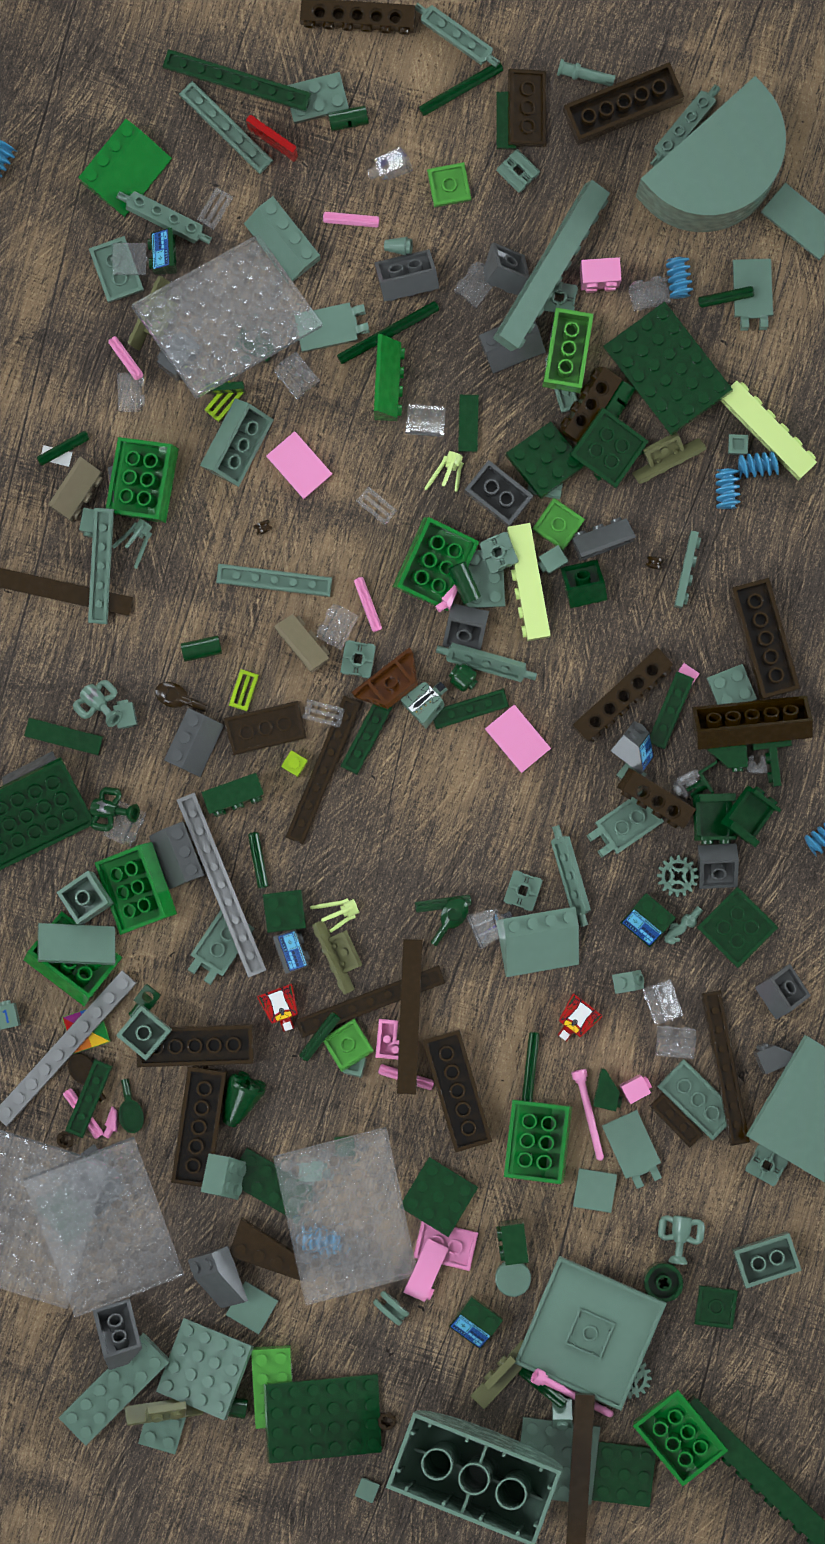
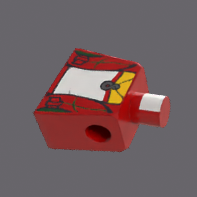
M293 984L257 996L272 1024L280 1021L283 1032L294 1028L291 1017L297 1015L298 1011Z
M573 993L558 1020L564 1025L558 1036L566 1042L573 1033L581 1037L602 1018V1015Z

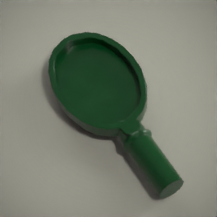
M453 898L444 905L440 915L442 926L431 940L433 945L437 946L448 929L458 927L466 919L468 904L463 898Z
M129 1078L122 1079L121 1083L125 1101L119 1108L120 1124L128 1133H136L143 1125V1110L136 1101L132 1100Z

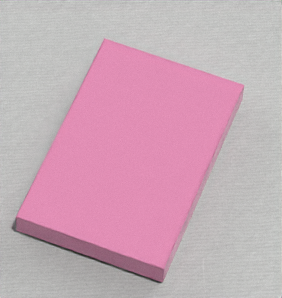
M295 431L266 456L303 499L308 497L333 475Z
M515 705L485 728L487 733L521 773L551 749Z
M421 1221L413 1258L419 1259L425 1242L429 1239L448 1248L442 1265L470 1271L478 1232L454 1227L450 1236L447 1237Z

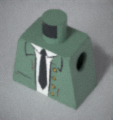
M423 682L401 698L400 701L426 729L444 708L445 704L440 696L447 691V688L441 682L433 688L426 682Z

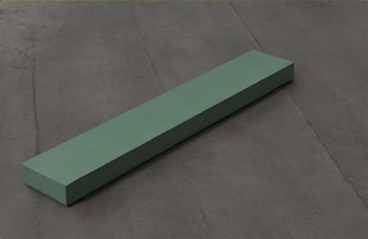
M193 81L179 93V96L259 174L273 162V159Z
M94 508L88 623L108 624L114 509Z
M218 564L216 583L330 597L332 578Z

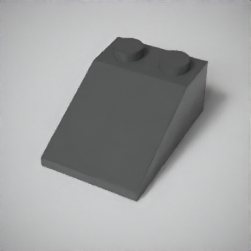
M228 1246L204 1252L188 1259L194 1279L220 1308L248 1301Z

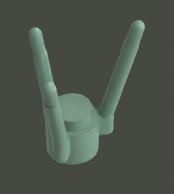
M139 519L112 545V548H116L132 532L134 534L125 545V548H128L136 537L141 539L145 537L134 565L135 569L138 568L147 542L152 535L150 532L152 526Z

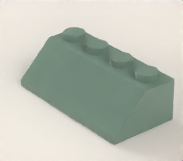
M273 196L260 205L244 223L290 283L321 260L320 254Z
M235 398L200 466L239 487L274 419L251 404Z

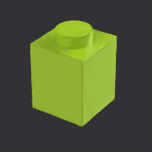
M291 750L281 767L299 777L308 760Z

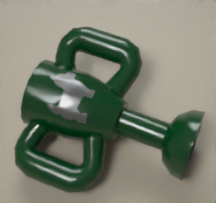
M104 787L99 793V799L95 798L90 806V813L93 817L91 828L103 832L110 831L114 825V817L118 815L126 816L130 822L135 823L140 814L138 804H132L128 808H120L118 803L122 797L121 790ZM105 794L116 796L113 801L105 800ZM100 818L108 819V824L97 823Z

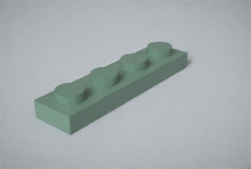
M691 531L689 534L674 607L680 609L683 607V604L687 605L689 594L686 593L687 586H691L693 575L690 574L691 567L695 568L697 560L694 552L695 548L699 549L701 538L698 537L699 532Z

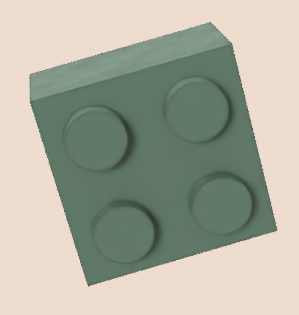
M91 871L85 872L56 892L78 925H84L114 904L95 873Z
M141 1005L116 1036L144 1060H148L171 1033L172 1029L144 1005Z
M208 1154L201 1192L239 1200V1196L242 1193L243 1176L246 1173V1162L231 1157Z

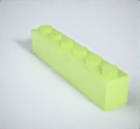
M736 381L731 385L733 392L720 401L770 452H774L777 460L799 481L817 463L815 461L816 457L809 450L806 452L802 448V442L797 437L793 438L788 433L789 429L783 423L779 424L775 420L776 416L769 409L766 411L761 406L763 404L757 396L753 397L748 392L749 388L743 382L739 383Z
M526 523L507 527V532L519 561L514 564L511 574L512 580L517 582L518 587L514 590L516 600L520 599L521 607H518L519 618L524 620V626H521L522 635L527 637V641L549 638L551 635L531 525Z

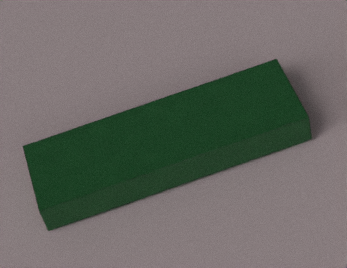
M496 92V149H516L515 145H508V92Z
M460 394L458 452L477 453L479 395Z

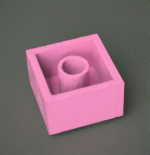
M620 257L581 260V290H586V293L597 292V289H605L606 292L616 291V288H619L621 283Z

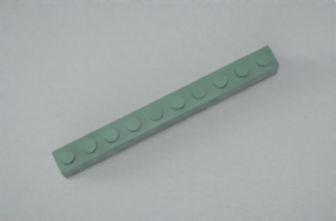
M591 180L584 184L495 333L493 339L508 350L520 349L526 341L524 337L534 328L535 324L533 322L536 317L538 318L543 313V305L553 296L552 290L562 281V273L571 266L572 262L570 260L581 249V241L588 237L590 226L596 223L599 218V211L607 205V198L610 192L595 181Z

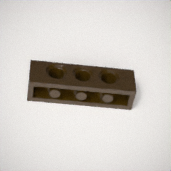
M598 367V369L595 368L590 375V382L588 385L585 384L580 391V398L578 401H574L570 407V414L560 423L561 428L559 432L576 444L600 409L606 407L623 380L606 367ZM598 383L602 385V391L600 393L596 391V386ZM588 399L592 401V407L590 409L586 407V402ZM579 415L582 418L581 425L576 423V418Z
M628 768L617 788L622 790L621 795L629 800L632 797L638 800L636 802L637 805L645 810L647 807L651 808L653 815L660 819L662 817L667 818L668 821L666 823L674 828L680 826L684 829L696 810L631 768ZM643 786L642 793L638 795L637 789ZM658 795L657 803L653 804V798ZM673 805V811L668 814V808Z

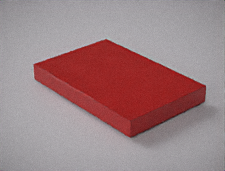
M249 115L246 119L248 130L295 162L298 157L296 146L254 116Z

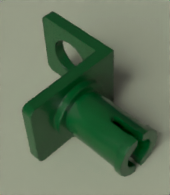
M718 760L698 772L700 779L686 787L687 792L694 788L696 789L689 794L692 798L693 795L699 794L705 789H709L711 794L715 793L703 772L717 764Z
M145 984L135 997L136 1005L129 1012V1016L132 1017L141 1005L151 1010L156 1005L161 994L148 984ZM145 992H150V993H152V994H153V998H151V997H150L148 994H146Z

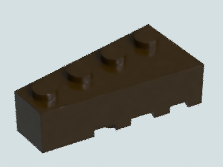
M243 1217L241 1218L230 1249L232 1257L302 1281L309 1260L286 1247Z

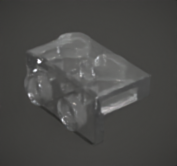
M297 352L282 360L274 370L277 377L282 380L296 399L301 398L306 391L320 382Z
M409 404L407 407L406 434L444 437L446 408Z
M671 979L643 988L644 998L648 1003L651 1017L656 1025L683 1016Z
M657 1026L655 1056L694 1059L696 1045L695 1029L689 1027Z

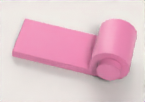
M426 1240L403 1293L423 1302L426 1299H431L434 1289L431 1287L448 1251L447 1247L432 1240Z

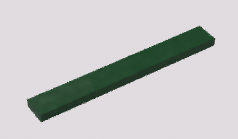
M170 49L167 51L162 66L163 69L303 112L307 111L312 95L307 91Z

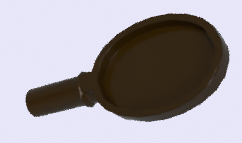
M162 682L155 689L157 699L168 707L179 708L188 705V707H193L202 712L206 711V704L188 698L185 689L176 683Z
M74 1054L68 1060L69 1073L76 1082L84 1085L93 1063L85 1055ZM103 1092L100 1096L99 1102H102L106 1099Z

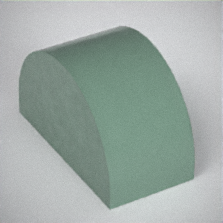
M754 76L640 179L636 198L661 221L678 229L692 232L719 231L736 225L750 216L768 195L780 170L785 154V124L780 108L769 90Z
M417 1410L413 1412L386 1488L522 1543L536 1544L563 1467L546 1454L496 1431L449 1415Z

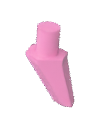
M455 584L442 597V602L435 606L438 612L446 608L450 610L458 592Z
M111 1107L105 1123L107 1128L103 1133V1136L108 1139L113 1131H118V1111L114 1107Z

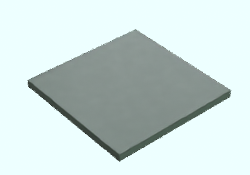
M804 1035L746 1136L825 1182V1047Z
M559 1256L515 1359V1364L533 1372L539 1368L546 1372L548 1378L577 1392L595 1394V1400L621 1411L667 1303Z

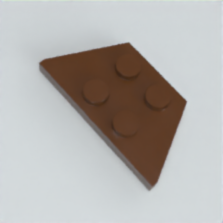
M410 647L351 692L353 696L388 709L416 688L418 682L414 654Z

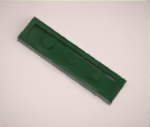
M676 671L651 731V744L663 749L666 748L694 678Z
M504 688L445 706L433 720L436 730L508 708L509 704Z
M375 704L371 706L340 767L358 775L393 707L386 709Z
M32 718L28 719L24 734L28 738L98 756L103 741L102 736Z
M94 1059L65 1129L66 1132L81 1138L84 1137L113 1066Z

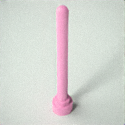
M576 1070L571 1072L572 1078L578 1083L597 1160L601 1161L604 1155L585 1082L587 1081L586 1077H588L587 1070Z
M539 1368L533 1372L531 1377L532 1383L537 1386L546 1385L575 1400V1393L577 1392L548 1378L546 1372ZM597 1402L594 1403L595 1411L607 1417L614 1415L611 1409Z

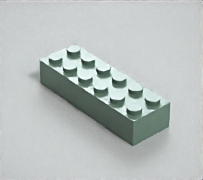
M144 1332L139 1336L142 1349L129 1364L112 1370L107 1368L59 1416V1419L85 1446L170 1362L168 1357Z

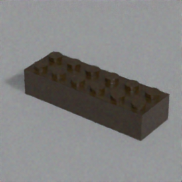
M670 62L570 102L564 105L563 112L577 145H580L683 103L684 94Z
M765 578L732 587L730 593L760 699L764 700L799 690L800 685L770 579Z
M807 695L692 707V723L698 750L813 738V718Z
M253 1024L170 1027L172 1029L171 1033L148 1060H144L137 1054V1067L253 1064Z
M460 1029L424 1039L423 1044L455 1153L493 1142Z
M193 1066L188 1067L171 1183L202 1187L208 1154H216L227 1071Z

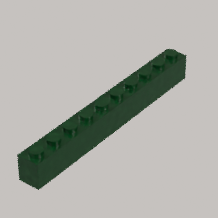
M693 1395L688 1402L728 1449L722 1455L721 1460L728 1467L731 1465L737 1469L735 1473L743 1481L747 1479L751 1483L749 1487L756 1494L761 1492L765 1496L764 1501L771 1508L775 1506L779 1510L778 1515L785 1521L789 1519L794 1524L792 1528L799 1535L805 1534L808 1537L806 1541L809 1544H825V1520Z

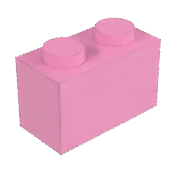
M640 1074L619 1085L630 1104L651 1093L649 1089L652 1088L648 1078L642 1077Z

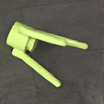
M449 451L428 481L425 490H428L445 465L448 469L442 486L446 485L451 471H456L457 469L455 492H457L461 470L464 465L461 462L463 456Z
M346 898L341 901L310 906V909L342 905L340 906V911L321 919L324 922L341 914L346 917L330 929L332 933L349 920L356 918L355 915L359 913L354 899L349 901Z

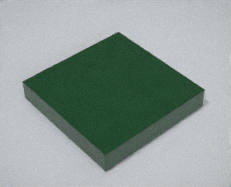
M699 1285L694 1324L733 1329L738 1290Z

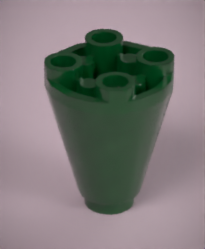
M239 1071L238 1074H231L228 1081L223 1110L224 1118L222 1121L228 1126L237 1127V1124L242 1122L262 1098L266 1091V1084L261 1080L250 1078V1075L244 1071Z

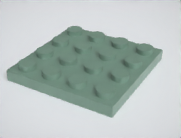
M183 1318L168 1358L170 1362L165 1366L156 1392L179 1402L185 1401L191 1407L222 1420H227L254 1346Z
M523 1416L520 1442L546 1454L563 1467L552 1500L569 1502L573 1422L572 1428L558 1430L557 1428H552V1420ZM593 1425L589 1505L592 1502L600 1426Z

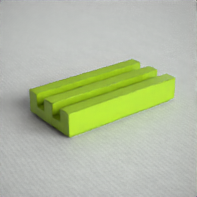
M238 392L219 416L216 413L234 393H228L218 406L211 411L212 407L224 395L217 394L204 410L216 421L220 422L228 413L234 399H240L244 393Z
M240 669L229 706L248 711L259 675ZM243 674L247 676L238 704L234 703ZM250 677H254L245 706H242Z

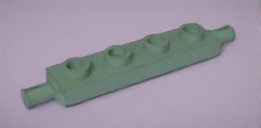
M419 3L415 5V10L422 15L421 23L481 66L487 61L495 66V68L499 65L500 60L492 56L493 48L433 5L427 9Z
M714 84L708 93L700 91L654 147L657 156L650 162L652 166L657 165L701 124L717 104L714 97L721 90L719 86Z
M119 191L116 197L126 203V210L164 229L173 228L174 234L194 244L201 240L209 245L212 237L202 233L203 225L136 191L130 196Z
M453 642L449 648L438 645L436 653L446 655L448 662L459 665L465 663L472 669L521 682L524 678L535 681L537 673L526 670V663Z
M560 825L554 826L552 829L555 838L551 841L569 906L576 907L580 925L583 927L589 925L585 914L591 910L570 837L562 836Z

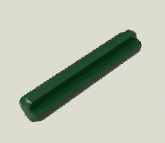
M748 286L701 296L698 298V303L703 308L754 297V288Z
M83 431L37 456L39 464L43 466L88 441L89 436L87 432Z
M252 832L248 834L257 885L260 889L268 887L259 834L258 832Z
M461 895L416 901L415 910L417 913L442 910L448 901L457 897L463 898L468 906H471V896Z
M330 1013L300 1052L299 1056L304 1061H309L339 1022L340 1017L336 1013Z
M524 1367L521 1368L519 1375L557 1407L563 1408L567 1404V1399L556 1390L546 1385L537 1386L532 1383L533 1371Z

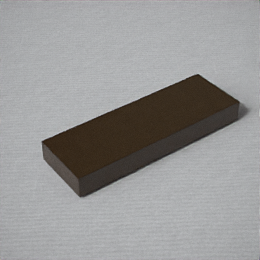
M664 1093L649 1105L689 1148L704 1135Z

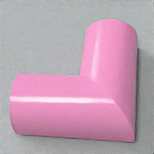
M379 1019L375 1058L398 1060L397 1020Z

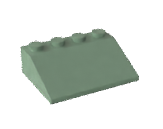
M576 907L496 920L506 977L579 965V924Z

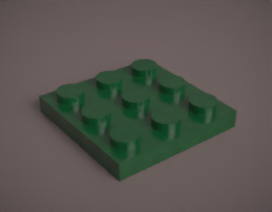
M601 408L569 455L613 488H617L649 441L605 408Z
M551 421L506 452L505 455L540 499L585 468V466L569 455L573 450L572 446Z
M736 887L696 928L736 968H739L779 927Z
M429 1157L399 1207L449 1237L478 1187Z
M599 1441L592 1500L650 1507L656 1458L655 1452L650 1447Z

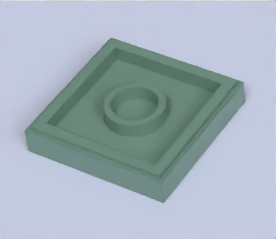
M579 1168L573 1207L611 1213L617 1174Z
M245 1281L243 1288L248 1301L230 1306L226 1315L259 1334L279 1300Z

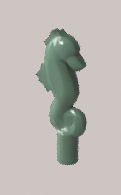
M697 906L691 914H686L682 917L679 925L678 923L670 924V930L664 936V941L671 945L675 944V942H680V938L675 937L683 934L687 926L690 928L695 927L697 924L696 919L703 910Z

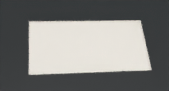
M43 445L41 454L52 449L53 447ZM68 451L50 462L69 467L73 452Z

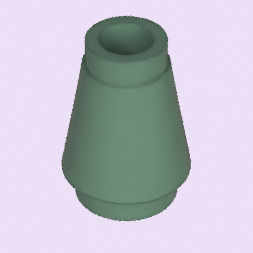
M408 237L389 239L384 242L385 251L405 256L412 254L413 241L408 239Z

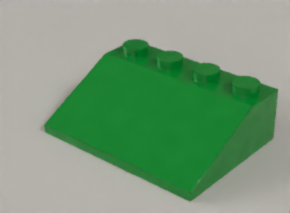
M125 119L78 178L81 184L125 218L130 211L126 210L125 202L116 198L119 191L128 196L134 191L144 195L172 158L139 128Z
M378 334L374 419L397 421L398 416L402 415V405H398L399 397L403 396V386H399L400 378H404V367H400L401 359H405V348H401V342L383 334Z
M118 437L106 508L114 509V514L166 523L179 448L167 443Z
M424 517L392 587L434 606L442 602V597L454 586V581L448 569L464 561L469 566L479 541L430 517Z
M152 842L140 844L95 862L101 883L114 903L110 908L120 935L177 914Z
M62 911L51 923L78 925ZM37 940L28 950L24 961L85 1007L123 957L115 952V965L38 962Z
M512 1100L504 1177L554 1184L564 1183L572 1106Z
M676 1390L636 1418L633 1423L636 1431L682 1486L686 1485L728 1451L679 1390Z

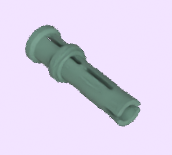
M564 59L560 60L557 76L565 75L572 77L573 80L580 78L606 86H612L615 80V75L584 68L579 63H568Z

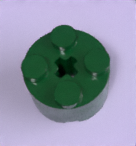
M660 1261L647 1268L643 1276V1286L648 1295L664 1302H670L681 1294L683 1278L673 1264ZM665 1277L668 1282L667 1285L663 1284L660 1286L659 1280Z

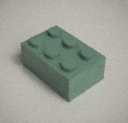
M787 1231L732 1249L743 1285L746 1289L802 1271L790 1233Z

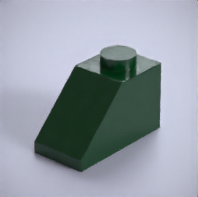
M747 745L706 749L726 769H732V772H743V768L748 767Z
M601 1068L592 1106L616 1111L617 1108L621 1107L623 1097L620 1096L618 1088L606 1069Z

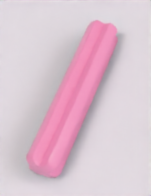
M324 212L323 222L377 228L379 226V217Z
M116 336L109 339L108 343L135 380L142 378V371Z
M359 577L354 580L371 629L373 632H377L382 629L365 580L363 577Z
M384 1064L380 1065L378 1071L380 1075L397 1080L398 1069ZM417 1075V1086L432 1090L434 1081Z
M70 1088L63 1093V1096L74 1109L78 1096ZM92 1117L87 1129L97 1139L103 1135V1131Z

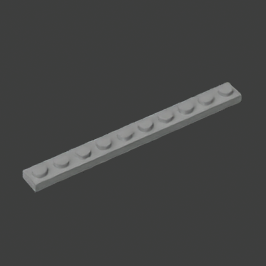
M195 793L177 799L248 978L265 972L266 968Z
M123 970L0 1104V1121L5 1126L11 1124L82 1043L134 988L137 983Z

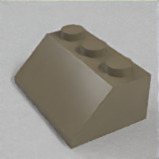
M79 457L48 505L52 510L71 522L73 519H77L82 512L81 507L84 502L87 504L93 495L91 492L94 487L98 488L103 480L101 477L103 475L102 472L82 457Z
M292 614L275 625L274 628L311 674H313L330 660L328 657L330 653L324 645L320 647L316 643L318 638L311 630L309 632L306 631L303 627L305 622L300 616L295 617Z

